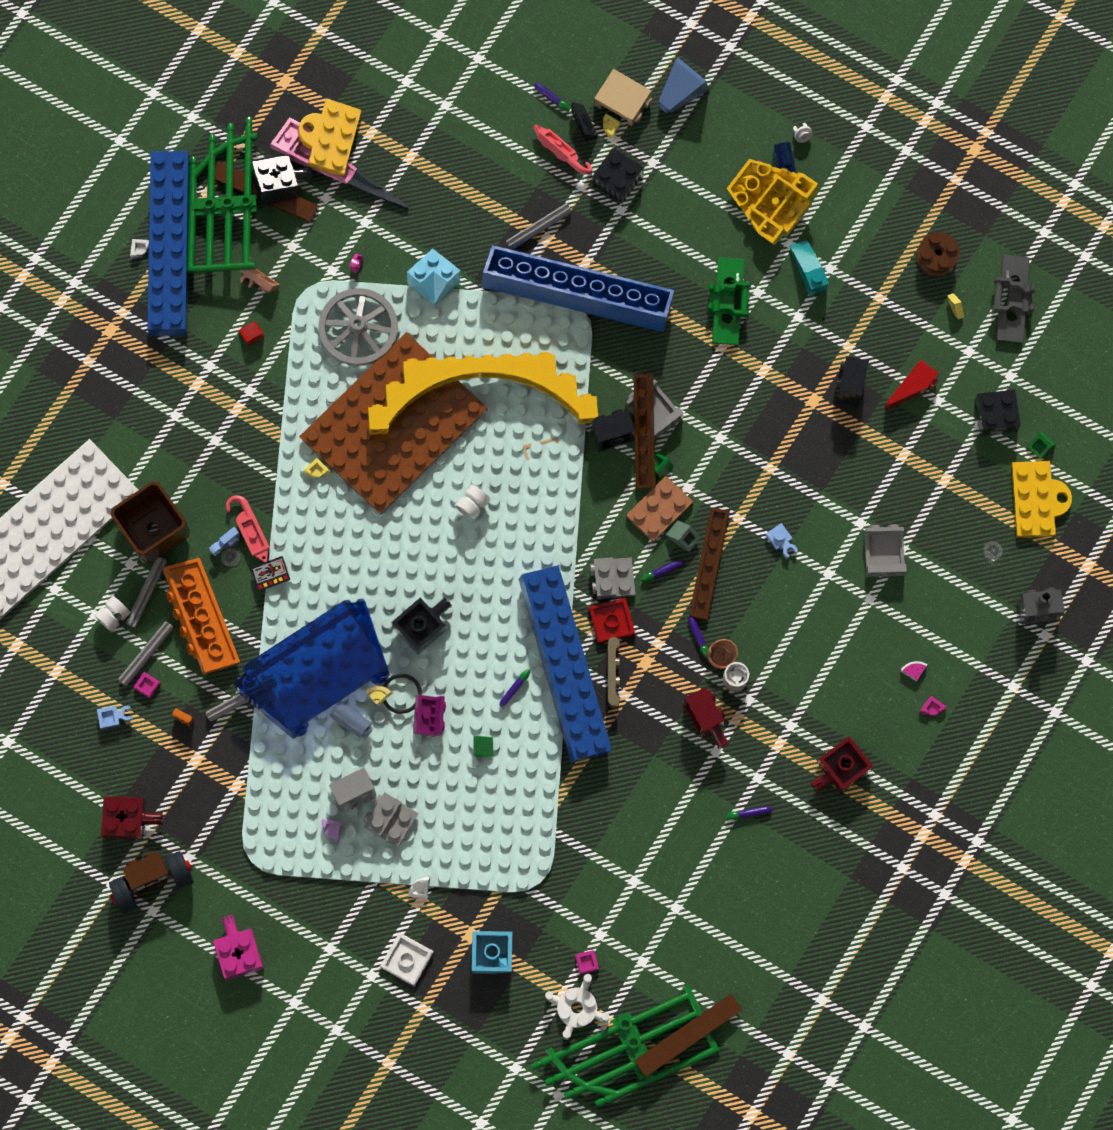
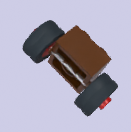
M153 851L144 855V859L140 861L135 859L126 863V867L122 869L127 880L124 876H121L109 882L112 892L110 897L113 904L118 906L122 914H126L137 908V903L133 896L134 893L138 895L172 880V878L179 889L193 884L194 880L190 873L193 869L189 860L185 861L182 853L178 851L165 857L166 865L162 855L159 852L155 853Z

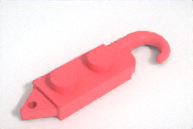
M535 124L533 129L538 136L537 139L545 148L551 150L559 160L567 162L579 173L587 175L592 172V166L588 162H585L587 168L577 162L578 156L576 151L552 130Z
M232 496L226 502L227 512H230V505L233 502L241 504L244 511L237 516V525L252 557L255 556L261 561L267 562L270 547L248 501L242 496Z

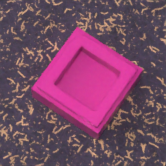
M144 672L133 688L151 699L161 682Z
M594 950L575 954L579 974L599 970Z

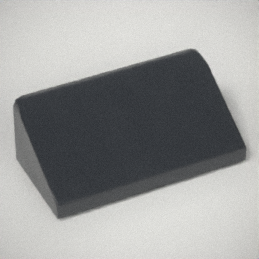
M575 102L571 103V113L584 140L587 142L597 138L598 134L584 105Z

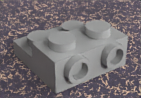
M613 557L594 559L593 564H590L591 576L595 575L592 591L593 594H597V600L636 595L632 557L613 559Z
M384 792L382 796L378 795L373 805L376 807L373 812L368 811L363 820L365 822L364 827L399 848L417 818L418 812Z

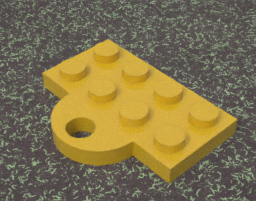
M326 98L321 114L312 113L301 120L298 127V137L306 147L312 149L308 166L343 177L361 114L360 109ZM308 125L313 131L306 132L303 126Z
M1050 461L1012 462L1016 538L1055 537L1054 518L1060 517L1068 511L1072 502L1070 489L1063 482L1051 479ZM1064 494L1067 501L1060 503L1057 500V495Z

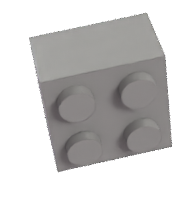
M364 767L329 784L341 812H350L356 808L357 804L361 802L364 804L368 803L376 795L375 788Z

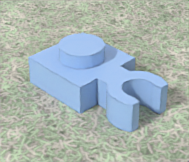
M782 523L766 533L765 536L776 551L782 548L783 556L786 559L790 557L787 550L791 549L795 554L797 553V547L789 543L793 538Z
M235 527L230 529L219 538L218 542L209 547L211 553L217 556L224 548L236 545L240 538L239 532Z
M117 706L97 709L100 729L120 726L119 720L132 721V716H124V713L130 711L131 707L124 706L119 711Z

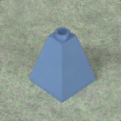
M677 58L659 98L660 105L658 107L666 114L668 111L672 113L704 94L710 88L705 79L681 59Z

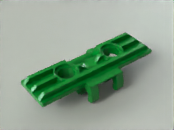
M718 257L716 286H714V283L709 284L710 300L707 308L709 313H714L712 343L738 345L740 317H749L748 299L751 283L743 282L744 259ZM727 279L735 282L734 284H724ZM742 290L740 310H735V291ZM730 315L732 322L724 323L722 316Z

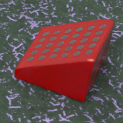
M255 321L239 330L247 346L264 338L263 332Z

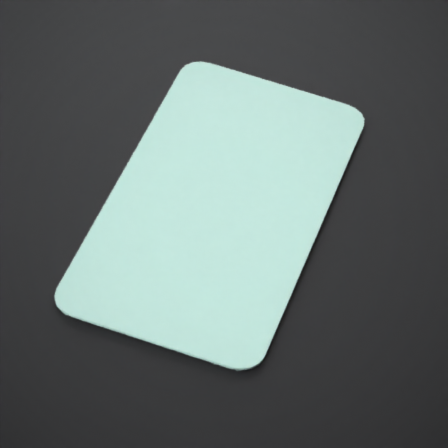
M337 280L318 282L306 288L298 297L292 313L268 560L283 556L290 574V580L267 588L265 591L257 684L269 677H273L277 686L255 698L242 829L243 848L255 866L263 872L277 876L412 885L420 878L429 877L428 887L509 893L528 891L544 880L551 870L554 859L563 734L518 579L522 574L559 565L572 610L586 424H577V419L567 408L554 398L528 385L499 378L460 380L459 382L487 407V411L381 515L311 450L299 436L374 364L353 366L342 363L333 358L321 342L318 328L321 312L327 302L342 291L363 288L382 295L392 305L397 316L398 333L395 342L407 332L437 360H444L446 357L463 359L465 356L482 358L484 355L501 357L503 354L520 356L522 353L539 355L541 352L555 354L557 376L562 373L576 375L578 397L582 394H588L592 346L591 321L584 312L503 292L452 289L434 306L411 286ZM351 297L342 301L354 316L357 314L360 297ZM366 297L362 316H366L382 305ZM337 305L331 310L327 320H350ZM387 311L367 322L391 328V320ZM359 322L355 323V326L361 325ZM326 326V335L329 342L331 343L349 327ZM367 329L368 334L379 349H381L387 342L390 334ZM353 334L349 335L335 349L351 357ZM362 335L359 336L357 357H366L374 354L375 352ZM555 437L558 438L559 444H557L555 441L544 444L539 443L541 441L552 439ZM532 443L530 448H526L529 457V460L527 461L523 450V445ZM318 458L331 473L321 478H313L306 475L303 470ZM471 484L480 488L490 498V501L484 508H479L480 513L474 521L465 517L455 507L460 498L466 497L465 491ZM420 597L431 608L445 597L447 602L449 601L452 605L451 608L440 616V619L446 625L447 631L417 655L392 628L391 622ZM416 624V629H417V628H419V629H422V628H423L422 625ZM530 669L528 679L524 681L511 700L505 706L500 707L499 703L502 697L519 678V675L523 671ZM396 674H408L414 677L421 686L422 695L433 697L445 696L444 731L441 735L435 737L413 734L415 709L405 714L394 713L387 709L383 703L380 706L376 705L366 690L373 686H383L388 678ZM396 678L386 687L393 692L386 699L391 707L405 710L415 703L418 690L411 680ZM339 701L344 702L372 723L371 727L373 730L367 738L363 737L360 739L329 716ZM473 736L493 737V757H474ZM364 767L376 791V795L373 796L374 799L365 804L363 802L357 804L356 808L350 812H341L329 784ZM384 792L418 812L417 818L399 848L364 827L365 822L363 820L368 811L373 812L376 807L373 805L378 795L382 796ZM322 819L341 821L339 842L330 839L325 834L322 828Z

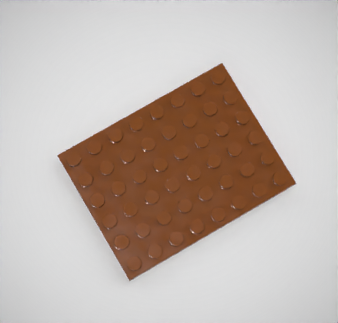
M407 332L299 436L311 450L380 515L487 411V407L462 383L456 381L431 390L407 406L390 425L388 434L369 435L368 407L376 404L386 407V384L394 381L404 384L403 361L412 358L418 359V361L434 358Z

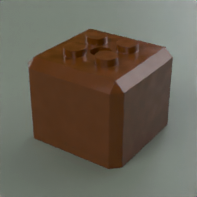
M151 481L111 509L110 515L115 525L142 563L150 564L189 537L190 529L186 520L159 482ZM150 524H157L158 530L151 533L148 531V526Z

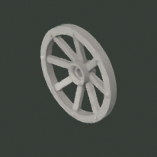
M354 288L338 293L327 302L321 312L318 328L321 342L333 358L348 365L363 366L376 362L395 343L398 333V321L392 305L386 298L369 289ZM351 297H360L355 316L342 302L343 300ZM366 297L382 305L366 316H362ZM337 305L350 320H327L331 310ZM387 311L391 320V328L367 322ZM359 322L361 325L355 326V323ZM326 326L349 327L331 343L329 342L326 335ZM367 329L390 334L387 342L381 349H379L368 334ZM353 334L351 357L338 352L335 347L349 335ZM362 335L375 352L374 354L366 357H357L359 336Z

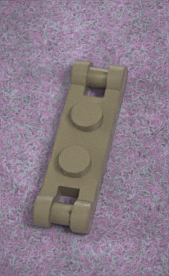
M611 637L608 641V706L611 709H616L620 701L619 696L616 695V688L620 687V677H616V669L620 668V658H616V651L619 649L620 642L616 637Z

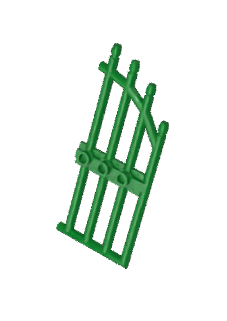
M252 117L246 118L244 136L234 138V124L229 123L227 126V141L216 148V137L214 134H211L209 136L208 155L197 167V158L192 156L190 159L187 274L256 269V262H250L251 213H257V194L251 195L252 141L259 140L258 133H253ZM245 143L244 195L233 196L234 146ZM227 150L226 197H215L216 157ZM208 166L207 198H196L197 178ZM244 213L243 263H231L233 214ZM214 215H225L224 264H213ZM207 216L206 265L195 266L196 217Z
M686 985L682 988L684 994L634 1017L631 1016L630 1012L611 1020L614 1026L560 1051L555 1052L552 1047L545 1050L548 1056L532 1063L531 1068L532 1070H537L542 1066L553 1063L560 1073L545 1080L546 1086H551L555 1082L568 1079L578 1087L565 1092V1099H571L575 1095L577 1096L588 1091L604 1095V1098L595 1101L596 1107H602L606 1103L615 1101L721 1051L712 1032L704 1036L710 1048L658 1072L655 1070L647 1077H644L635 1064L634 1060L647 1052L644 1042L684 1025L702 1014L690 985ZM689 1002L693 1012L640 1035L636 1024L681 1003ZM616 1033L622 1042L621 1045L569 1069L560 1060ZM625 1051L630 1060V1063L588 1082L575 1075ZM632 1070H635L639 1081L619 1090L599 1086Z

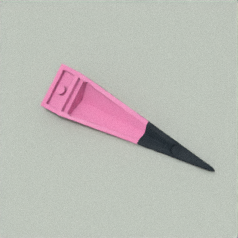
M289 117L272 141L270 148L285 156L289 155L291 161L305 167H311L307 164L312 149L306 147L298 137L300 123ZM303 126L306 132H312L308 127ZM347 162L343 177L311 167L312 170L408 210L409 208L407 204L375 183L349 162Z

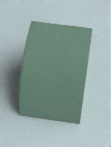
M678 520L666 534L671 541L688 552L701 538L690 525Z

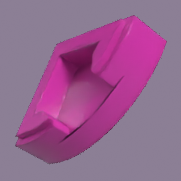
M354 255L350 263L351 272L357 273L363 261L362 255Z
M930 696L919 712L924 715L934 716L942 713L947 707L933 696Z

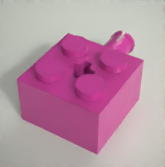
M234 915L228 916L230 924L226 917L221 918L226 935L223 938L213 940L226 981L264 969L252 929L238 931ZM240 950L241 953H244L241 954L240 959L234 956L236 955V951Z

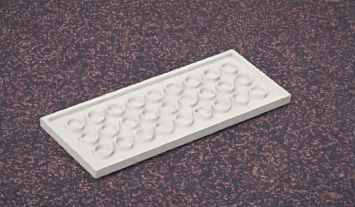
M90 439L0 518V620L113 519L110 514L114 506L138 491Z

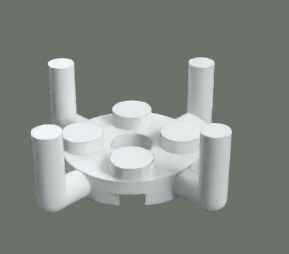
M590 974L584 976L580 988L568 989L561 997L553 995L550 991L545 994L547 1001L557 1004L558 1015L563 1023L566 1024L563 1032L565 1040L570 1039L574 1028L584 1027L591 1023L593 1019L602 1022L609 1020L608 1013L597 1011L596 1000L588 991L592 980ZM576 1002L582 1004V1012L574 1013L571 1009L572 1004Z

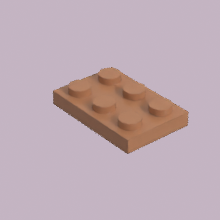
M665 476L656 485V488H653L626 517L654 543L693 504V501Z

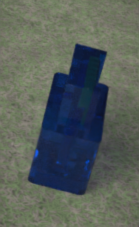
M791 143L775 144L773 156L776 168H785L795 173L796 168Z

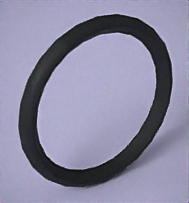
M408 674L393 675L383 684V687L386 688L396 678H407L416 685L418 694L422 695L420 684L414 677ZM386 700L383 702L387 709L398 714H405L415 709V703L408 709L398 710L391 707Z

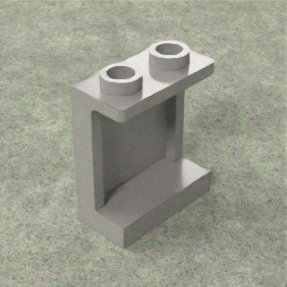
M654 379L655 439H657L683 419L684 413L680 408H676ZM633 392L626 398L625 407L634 417Z
M897 524L888 525V527H880V525L868 526L869 528H866L864 531L866 577L905 576L907 569L904 559V527H899Z

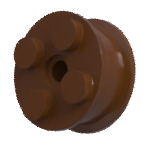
M943 232L928 234L922 239L916 253V261L919 268L927 275L933 277H942L949 274L955 268L959 259L960 250L958 243L952 236Z

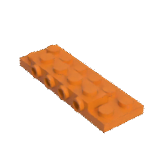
M200 557L164 567L163 572L169 585L168 592L166 593L169 603H173L175 608L173 610L174 618L181 623L180 633L183 638L186 637L187 652L189 655H193L194 660H198L203 675L238 665L240 663L239 657Z

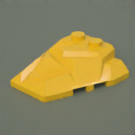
M749 159L727 187V190L758 234L774 245L783 236L787 237L811 207L813 203L812 198L815 196L819 184L803 173L798 172L797 174L785 168L779 169L772 167L770 164Z

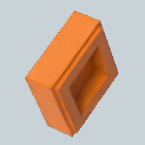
M176 708L172 713L174 719L189 727L192 726L194 722L193 717Z

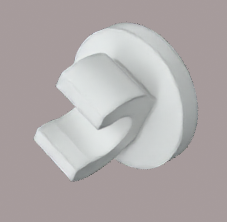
M803 123V126L799 129L796 126L793 127L794 137L797 142L804 143L812 137L813 132L806 123Z

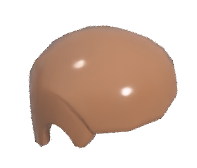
M727 639L715 641L710 645L707 652L709 663L714 668L726 669L738 657L737 646Z

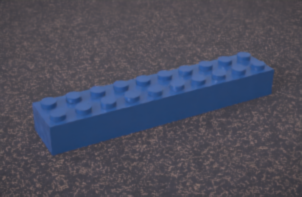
M151 151L147 326L150 336H188L189 274H187L190 176V156L188 151Z
M494 245L491 247L481 284L483 288L664 332L674 295V290Z
M559 565L522 574L518 580L570 762L575 763L606 755L612 749Z

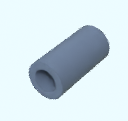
M342 701L335 705L329 715L360 739L363 737L367 738L373 730L371 727L372 723Z

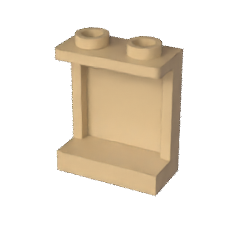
M615 69L612 70L594 98V106L599 109L602 106L628 120L630 126L640 121L644 107L648 108L652 102L650 89Z

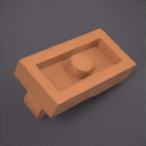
M258 269L240 270L244 274L240 278V282L243 283L248 278L250 280L249 288L258 284L262 291L269 293L277 291L280 286L279 283Z

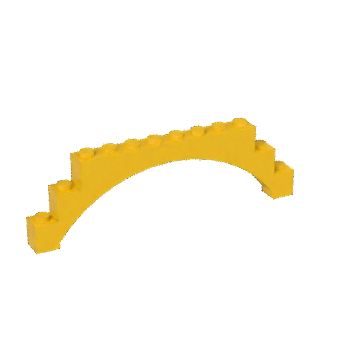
M541 352L539 355L522 353L520 356L503 354L501 357L484 355L482 358L465 356L463 359L446 357L444 360L427 358L424 361H418V359L414 358L403 361L404 384L398 381L386 384V407H383L381 404L368 407L369 435L388 434L389 427L397 416L407 406L431 390L465 379L499 378L528 385L554 398L577 419V424L591 423V421H594V418L598 417L597 397L591 396V394H582L578 397L576 375L562 373L557 376L555 354H550L549 352Z

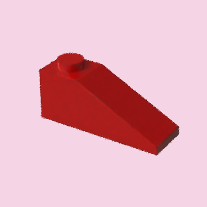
M920 360L887 401L885 408L887 410L924 394L929 388L933 389L939 381L937 380L939 373Z

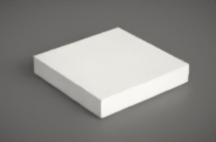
M399 932L380 968L415 987L434 951Z

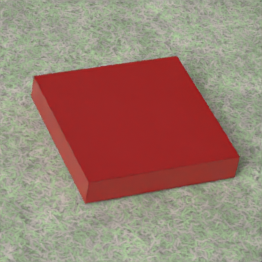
M626 598L588 607L598 645L607 643L611 637L623 639L635 636Z

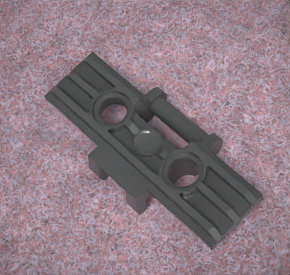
M1003 255L1001 277L994 278V306L991 308L992 312L999 313L996 341L1023 343L1025 313L1031 314L1034 311V304H1031L1032 294L1035 292L1036 287L1035 284L1027 286L1029 257ZM1011 277L1018 278L1019 282L1012 281ZM1003 287L1008 288L1007 306H1001ZM1012 312L1016 314L1017 319L1009 321L1006 315Z

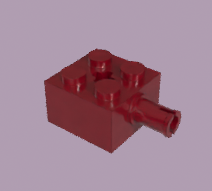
M704 687L685 697L684 707L701 739L711 734L718 749L729 744L722 731L725 714L720 707L717 708L713 692L711 690L708 691Z
M848 736L818 759L817 764L824 774L811 782L810 785L812 788L816 787L815 792L819 793V791L831 783L841 794L869 773L874 766L852 738ZM842 762H847L849 764L848 767H842Z
M104 796L101 836L104 839L143 840L144 826H162L163 813H146V801L141 797ZM123 814L128 817L124 819V822L119 819Z

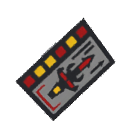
M283 556L251 567L258 592L290 580V574Z

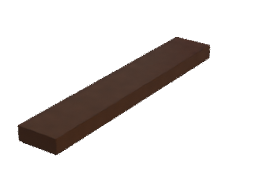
M218 161L215 166V181L226 186V164ZM234 168L233 189L244 194V172ZM252 179L251 195H256L257 192ZM298 196L296 199L268 203V205L308 223L312 222L319 208L318 205Z
M653 374L633 375L636 489L656 488Z
M713 507L710 509L689 617L697 620H708L730 512L728 510Z
M732 994L728 995L635 1059V1064L644 1077H647L741 1012V1007Z

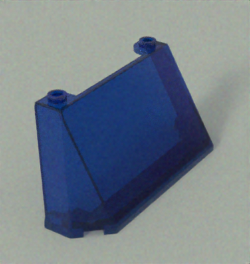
M358 599L356 602H351L350 600L342 601L254 658L244 666V674L241 678H236L234 686L239 695L294 739L303 736L307 732L310 720L369 681L373 684L384 683L390 676L365 600Z

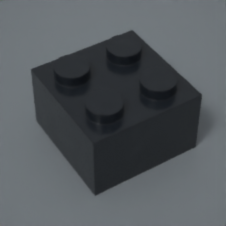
M612 148L592 175V185L623 204L642 178L644 167L615 148Z
M846 356L845 362L841 361L837 376L840 379H837L834 396H837V403L858 407L862 397L869 360Z
M1015 389L977 394L975 407L980 436L1018 432L1021 423Z
M619 409L612 412V415L606 417L601 415L594 418V421H591V434L598 453L634 441L635 428L628 410L623 411Z

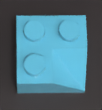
M434 249L430 250L407 271V284L434 306L460 283V270Z
M473 931L472 974L512 972V932Z

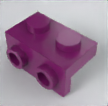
M416 695L413 734L432 737L442 734L445 728V722L443 721L446 710L445 696Z

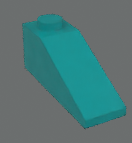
M804 240L790 245V250L809 297L827 291L829 282L809 242Z

